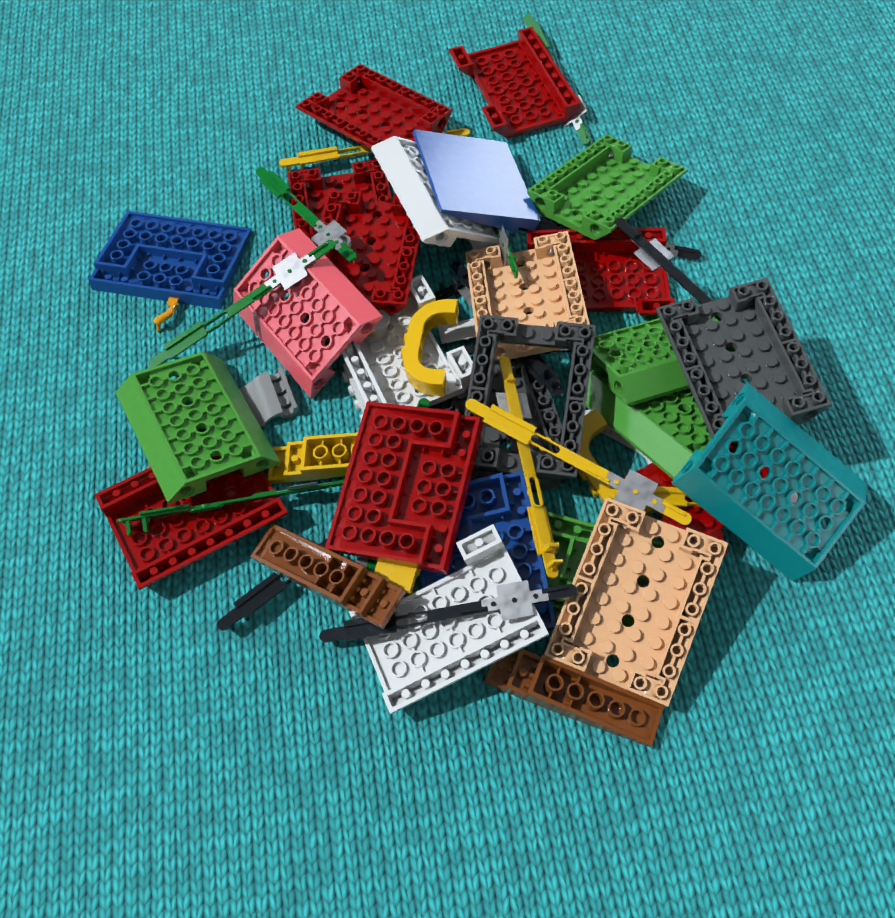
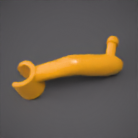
M169 297L168 307L170 308L165 313L154 318L153 323L157 326V332L161 331L160 324L171 318L176 308H179V305H177L179 298Z

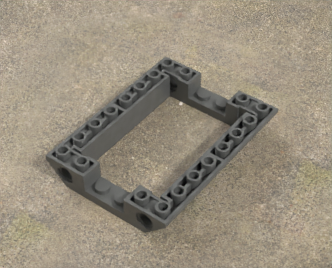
M480 314L467 400L475 399L489 407L498 343L573 350L560 445L580 455L596 325L557 322L556 327L519 324L518 318ZM467 408L465 409L466 416H475L473 412ZM484 423L473 469L504 474L523 471L520 454L500 452V449L495 447L483 448L486 423ZM539 453L538 456H532L537 478L554 480L577 478L578 469L547 453Z

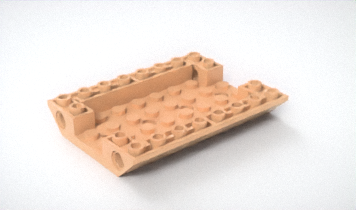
M568 231L533 238L535 249L511 253L512 256H517L515 263L518 269L517 279H514L507 259L504 265L499 245L465 252L476 338L480 314L518 318L519 324L556 327L557 322L590 325ZM498 343L496 360L499 361L501 356L514 359L560 350V348Z
M606 497L572 582L577 587V594L566 598L544 655L668 707L728 542L690 528H686V530L646 516L645 511ZM655 537L662 538L664 541L663 547L655 548L652 545V540ZM646 576L649 579V585L647 587H640L637 584L638 577ZM625 615L632 616L634 618L633 626H624L622 618ZM609 655H616L619 658L618 666H608L606 662Z

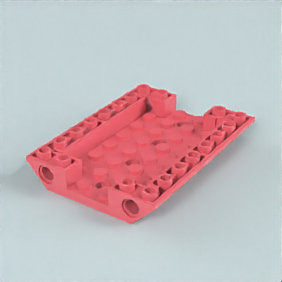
M300 228L278 235L234 288L233 304L274 277L276 273L272 268L294 252L298 259L316 249L317 246ZM326 255L315 261V264L312 263L306 267L305 270L308 275L285 290L281 284L238 313L311 399L317 395L336 373L331 365L352 341L361 344L384 317ZM269 271V276L265 279V274ZM289 292V297L285 300L284 297ZM307 315H309V320H308V322H307V323H304V322H305V320H304L305 317H306ZM330 338L329 345L325 347L326 339Z

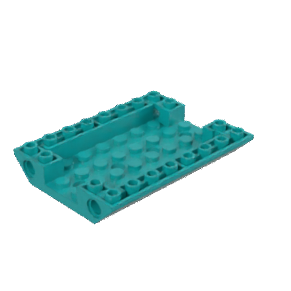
M746 383L722 414L726 421L704 450L696 449L671 483L791 581H795L817 569L866 503L867 484L749 383ZM732 441H735L737 444V449L735 452L731 453L729 450V444ZM763 467H766L768 470L765 478L760 476V470ZM796 492L798 499L795 503H792L790 497ZM826 517L828 524L825 528H822L821 520Z

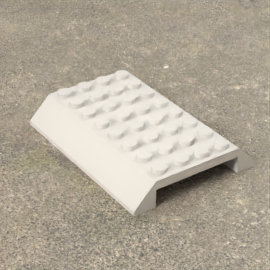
M423 275L412 278L407 307L390 316L391 319L388 325L390 329L382 340L373 344L365 340L361 344L352 341L341 353L365 404L369 401L417 407L418 401L421 398H426L430 402V407L464 393L469 386L473 361L465 347L461 346L446 352V359L431 331L428 332L425 339L421 364L430 369H445L447 377L445 396L423 394L413 388L407 380L403 358H401V348L405 346L404 334L408 331L413 315L426 304L436 300Z
M494 524L456 543L467 567L403 598L394 611L395 615L401 616L410 612L417 613L498 597L496 586L522 581ZM532 604L534 615L502 621L499 610L429 623L414 628L397 629V633L363 639L383 687L384 693L382 695L389 713L393 714L548 636L549 633L535 605ZM349 612L350 617H351L352 619L361 618V617H359V616H357V615H355V614ZM421 615L400 619L397 621V625L402 626L423 622L428 619V616Z

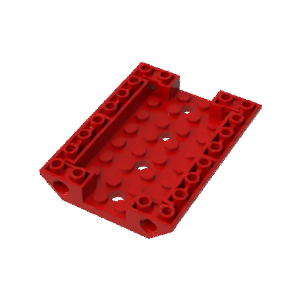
M362 64L357 65L339 77L340 89L327 97L320 92H316L296 105V109L370 149L373 145L393 136L415 141L413 136L414 130L442 133L452 113V109Z
M378 160L352 163L353 173L321 177L320 168L287 172L289 187L291 188L290 193L295 195L319 220H321L329 190L362 192L364 201L392 203L389 183ZM291 197V204L296 205L297 201ZM292 209L295 229L300 228L311 239L317 234V231ZM369 242L368 245H373L375 242ZM365 268L362 272H367L369 269Z
M329 190L321 221L326 226L333 220L340 224L347 231L344 234L350 237V248L356 253L357 257L349 262L335 248L327 253L326 256L377 310H384L390 316H393L407 307L420 243L418 232L413 227V223L407 216L396 193L393 203L364 201L362 192ZM369 242H375L373 245H368ZM365 268L369 269L367 272H362Z

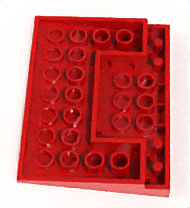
M367 401L325 548L338 553L447 575L484 425L481 417L461 415L459 411Z

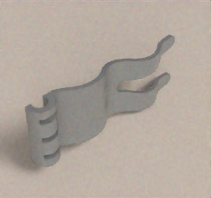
M279 367L278 373L274 375H269L268 371L259 374L247 385L239 389L260 427H263L278 415L281 418H289L298 412L297 404L282 367Z

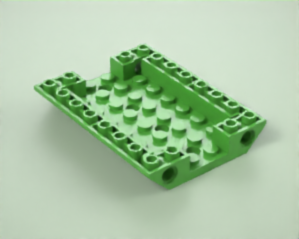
M604 135L529 188L527 194L532 199L539 214L596 240L617 228L615 224L617 218L629 219L687 173L688 169L661 157L651 163V165L631 157L632 145L613 138L611 135Z
M712 317V318H711V319L714 320V321H717V322L719 321V320L715 319V317ZM659 318L595 336L591 368L599 365L608 373V388L625 405L633 406L689 388ZM733 347L725 348L729 352L736 351Z
M200 352L132 373L116 391L118 400L168 505L207 491L205 482L207 480L238 469L246 477L280 464V460L222 358L206 352ZM172 376L179 377L177 379H171ZM188 401L192 403L190 405H184V403ZM200 428L207 429L204 432L197 431ZM214 456H220V457H222V458L219 459V460H213V459H212V457H214Z
M601 366L590 371L586 407L591 411L597 408L612 429L672 479L675 478L696 449L704 450L712 439L690 388L633 406H627L608 388V373ZM736 442L730 443L734 448L737 449Z

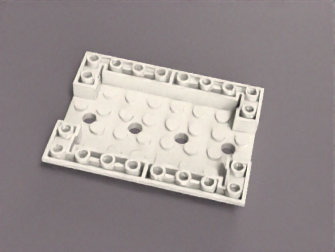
M393 136L371 147L375 158L378 160L381 169L393 187L422 242L451 247L458 237L470 239L473 250L500 246L499 238L492 226L440 213L415 141Z

